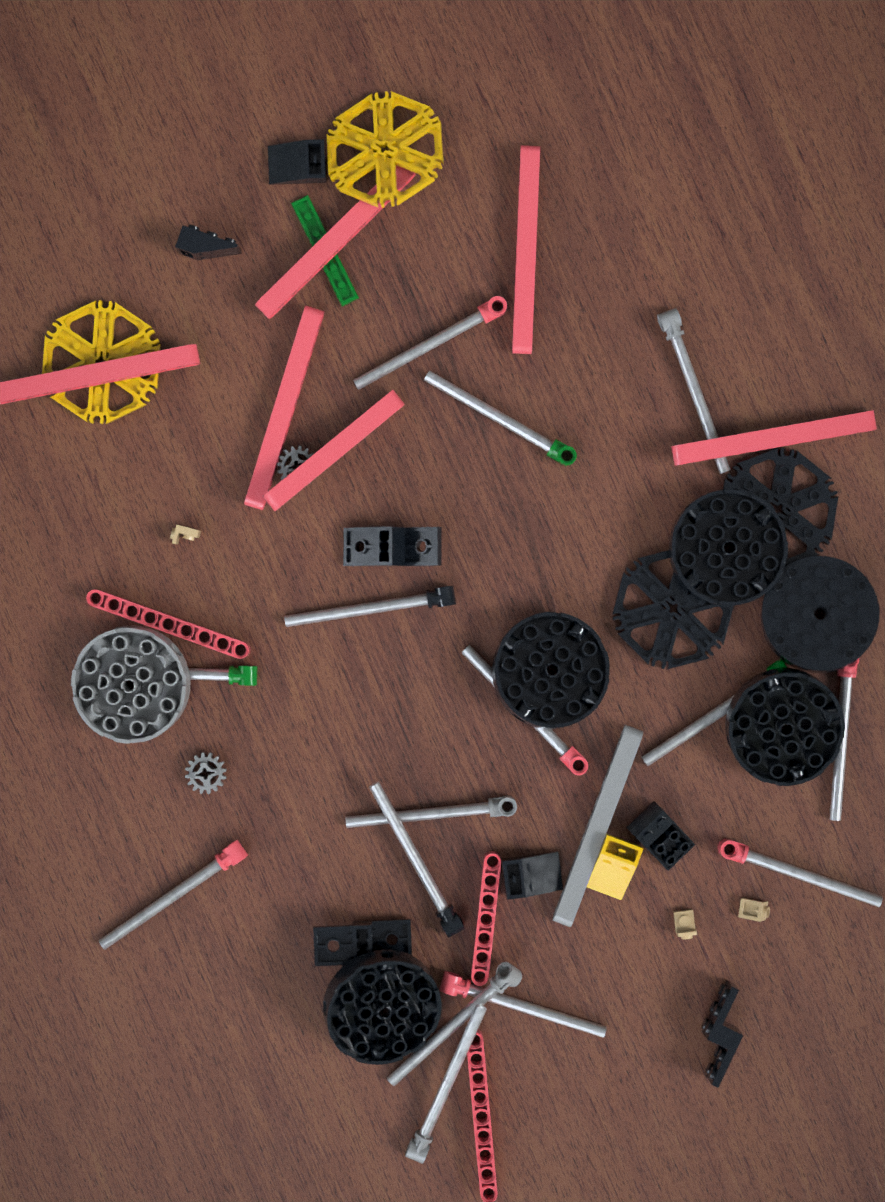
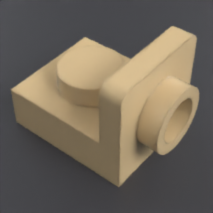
M176 525V528H172L170 539H173V544H178L180 535L183 534L182 538L194 541V537L200 538L201 531Z
M741 898L738 917L759 922L768 918L770 913L768 901Z
M693 910L673 911L676 935L681 937V939H691L693 935H697Z

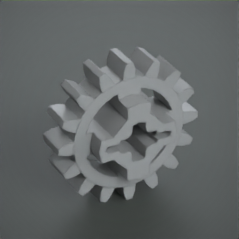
M292 446L291 452L285 449V457L279 456L282 463H277V466L281 467L277 471L278 474L283 473L280 479L283 480L288 476V473L295 470L291 468L295 467L296 462L300 465L305 462L299 459L298 454L310 458L314 453L309 455V449L306 448L302 451L301 446L298 447V450H295ZM289 457H291L292 460L290 464L285 466L286 461Z
M204 752L201 753V758L195 755V762L189 760L188 763L191 767L185 768L186 771H189L185 778H190L191 780L187 784L194 785L193 791L199 788L200 794L204 790L207 791V794H210L212 788L215 792L218 791L217 785H224L221 779H227V776L223 775L227 769L222 768L225 762L219 763V756L212 758L213 754L211 752L208 757H206ZM209 761L213 762L217 766V768H213L211 765H209ZM200 762L199 770L194 771L195 766ZM205 768L207 771L213 772L210 775H208V778H206L205 775L200 774L205 770ZM219 775L217 781L212 784V778ZM195 779L201 780L203 785L199 784Z

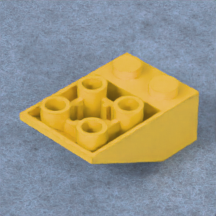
M606 833L587 888L622 900L643 852L642 846Z

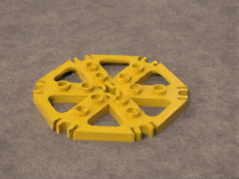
M385 91V97L380 99L378 92H376L374 101L373 94H370L335 118L336 121L332 122L337 129L334 131L329 129V135L327 134L328 175L332 182L340 180L335 186L341 193L378 208L379 200L382 208H385V201L390 200L392 207H394V199L397 198L396 203L400 205L434 182V178L438 177L437 172L433 171V169H442L441 163L444 165L441 121L438 116L433 119L430 118L434 115V111L430 106L392 91L391 98L388 91ZM396 106H402L417 113L415 117L394 130L393 109ZM366 110H372L374 133L350 124L351 120ZM428 133L434 135L435 153L433 156L408 147ZM345 144L362 151L339 167L337 165L336 148L338 145ZM387 146L389 150H385L384 152H382L381 148H385ZM396 165L421 176L420 181L406 191H398ZM376 168V194L368 195L353 188L355 181Z
M99 300V308H97V301H94L56 319L62 326L53 322L52 325L57 328V331L55 333L47 331V334L53 337V339L45 336L42 374L54 372L52 370L53 349L57 346H61L82 360L65 368L70 369L95 364L101 357H103L104 361L160 351L161 344L153 347V345H157L160 341L159 339L150 340V336L155 334V331L150 330L147 333L146 331L152 327L116 302L115 308L112 310V301H109L107 308H103L102 300ZM88 314L94 316L93 344L71 330L70 325L73 321ZM117 317H124L138 327V334L113 345L114 325ZM159 373L151 374L148 379L136 377L114 382L133 396L131 404L117 411H111L108 406L110 383L89 387L88 407L85 409H81L67 400L65 397L66 392L56 393L51 398L86 422H88L89 417L90 423L94 424V418L99 416L100 424H104V416H106V424L146 406L147 404L143 403L141 399L143 398L146 402H150L146 397V393L149 391L154 394L156 393L150 385L158 389Z

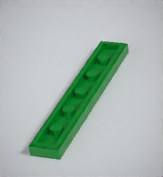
M307 195L292 202L291 205L313 247L327 232ZM336 254L323 267V270L343 307L359 299L338 254Z

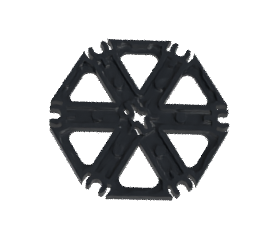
M778 448L737 463L742 470L737 466L733 467L737 474L735 477L729 473L726 475L732 482L724 478L723 490L738 489L754 494L766 501L774 510L773 505L782 506L781 510L783 513L778 512L777 514L782 519L784 527L807 546L804 553L786 559L785 568L802 558L820 555L814 550L815 548L818 552L824 551L819 546L820 542L829 545V540H832L839 496L831 498V496L836 495L838 492H830L828 487L834 484V482L830 481L825 484V481L832 478L799 451H796V456L793 458L795 454L794 449L790 450L789 456H785L784 448H781L778 456ZM766 460L774 461L775 466L771 490L751 475L750 468L753 465ZM799 464L803 465L817 477V483L791 494L794 469ZM825 503L828 505L826 526L823 529H818L798 512L814 505Z
M669 550L637 558L642 565L640 566L637 561H633V564L636 566L635 571H631L629 568L625 569L631 576L629 577L623 572L612 615L620 613V616L612 618L613 620L619 619L621 621V625L615 627V630L624 629L623 632L617 634L648 665L651 657L653 658L651 660V666L653 667L657 660H660L662 663L661 669H664L666 662H668L666 670L709 659L705 651L710 656H713L711 647L721 648L720 644L716 641L718 640L724 645L734 606L710 604L692 594H688V590L680 583L674 571L669 588H667L649 570V565L652 562L670 558ZM630 584L637 585L654 604L626 610L623 607V601L627 587ZM669 604H672V605L677 604L678 606H677L676 609L678 610L677 612H678L681 616H679V615H678L677 613H675V612H671V613H670V612H669V610H670ZM720 607L723 610V615L718 631L711 633L692 613ZM659 622L653 647L646 651L631 637V631L635 628ZM678 628L697 646L695 654L678 659L672 657L671 653Z

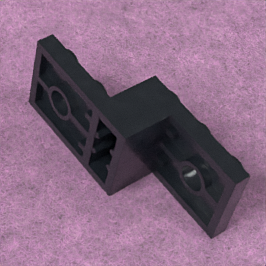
M391 526L344 528L343 566H442V527ZM424 541L426 549L422 552L420 544ZM361 542L364 543V550L362 552L359 550Z
M411 919L353 921L352 925L313 927L315 967L345 965L362 954L376 950H397L412 955ZM388 935H396L398 941L395 944H389L387 942ZM330 941H337L339 948L335 951L330 950L328 947Z
M726 980L725 984L722 983L718 990L719 996L716 1001L712 1002L709 1009L711 1013L708 1018L704 1019L701 1026L703 1029L702 1033L706 1039L718 1044L714 1051L715 1058L712 1063L708 1064L705 1071L711 1085L719 1088L743 1038V1034L738 1027L725 1022L739 992L735 984Z

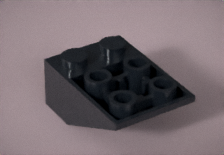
M324 139L301 140L268 146L269 185L327 183Z
M190 224L188 227L182 226L175 246L179 254L195 260L241 254V250L234 239L225 237V240L221 239L214 232L207 231V233L199 231L200 228Z
M655 801L626 827L667 871L695 846L694 842Z
M558 851L501 859L507 900L563 890Z

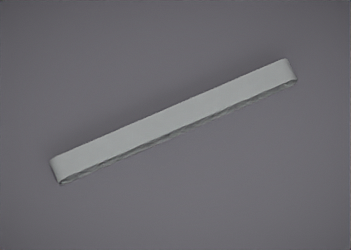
M625 725L622 730L552 921L571 927L643 737V731L628 725Z

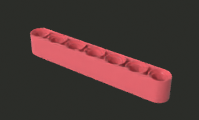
M494 851L486 853L483 859L471 967L472 982L478 986L486 984L489 978L501 870V858ZM495 856L498 862L496 865L491 866L487 863V859ZM489 875L496 878L492 885L485 882V878ZM485 895L493 896L494 899L490 904L483 902ZM489 914L491 920L484 923L481 921V916ZM481 933L489 935V939L485 942L480 941L478 937ZM480 952L487 954V958L483 961L476 958ZM478 971H482L485 974V977L481 980L474 977Z

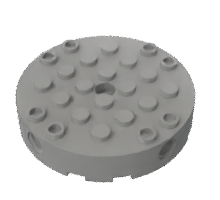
M143 626L117 627L94 638L79 654L71 677L73 701L81 718L99 735L120 743L145 742L165 732L180 718L190 695V673L186 660L179 648L162 633ZM128 680L134 682V683H133V684H134V688H133V689H131V688L128 687V685H127V681H128Z

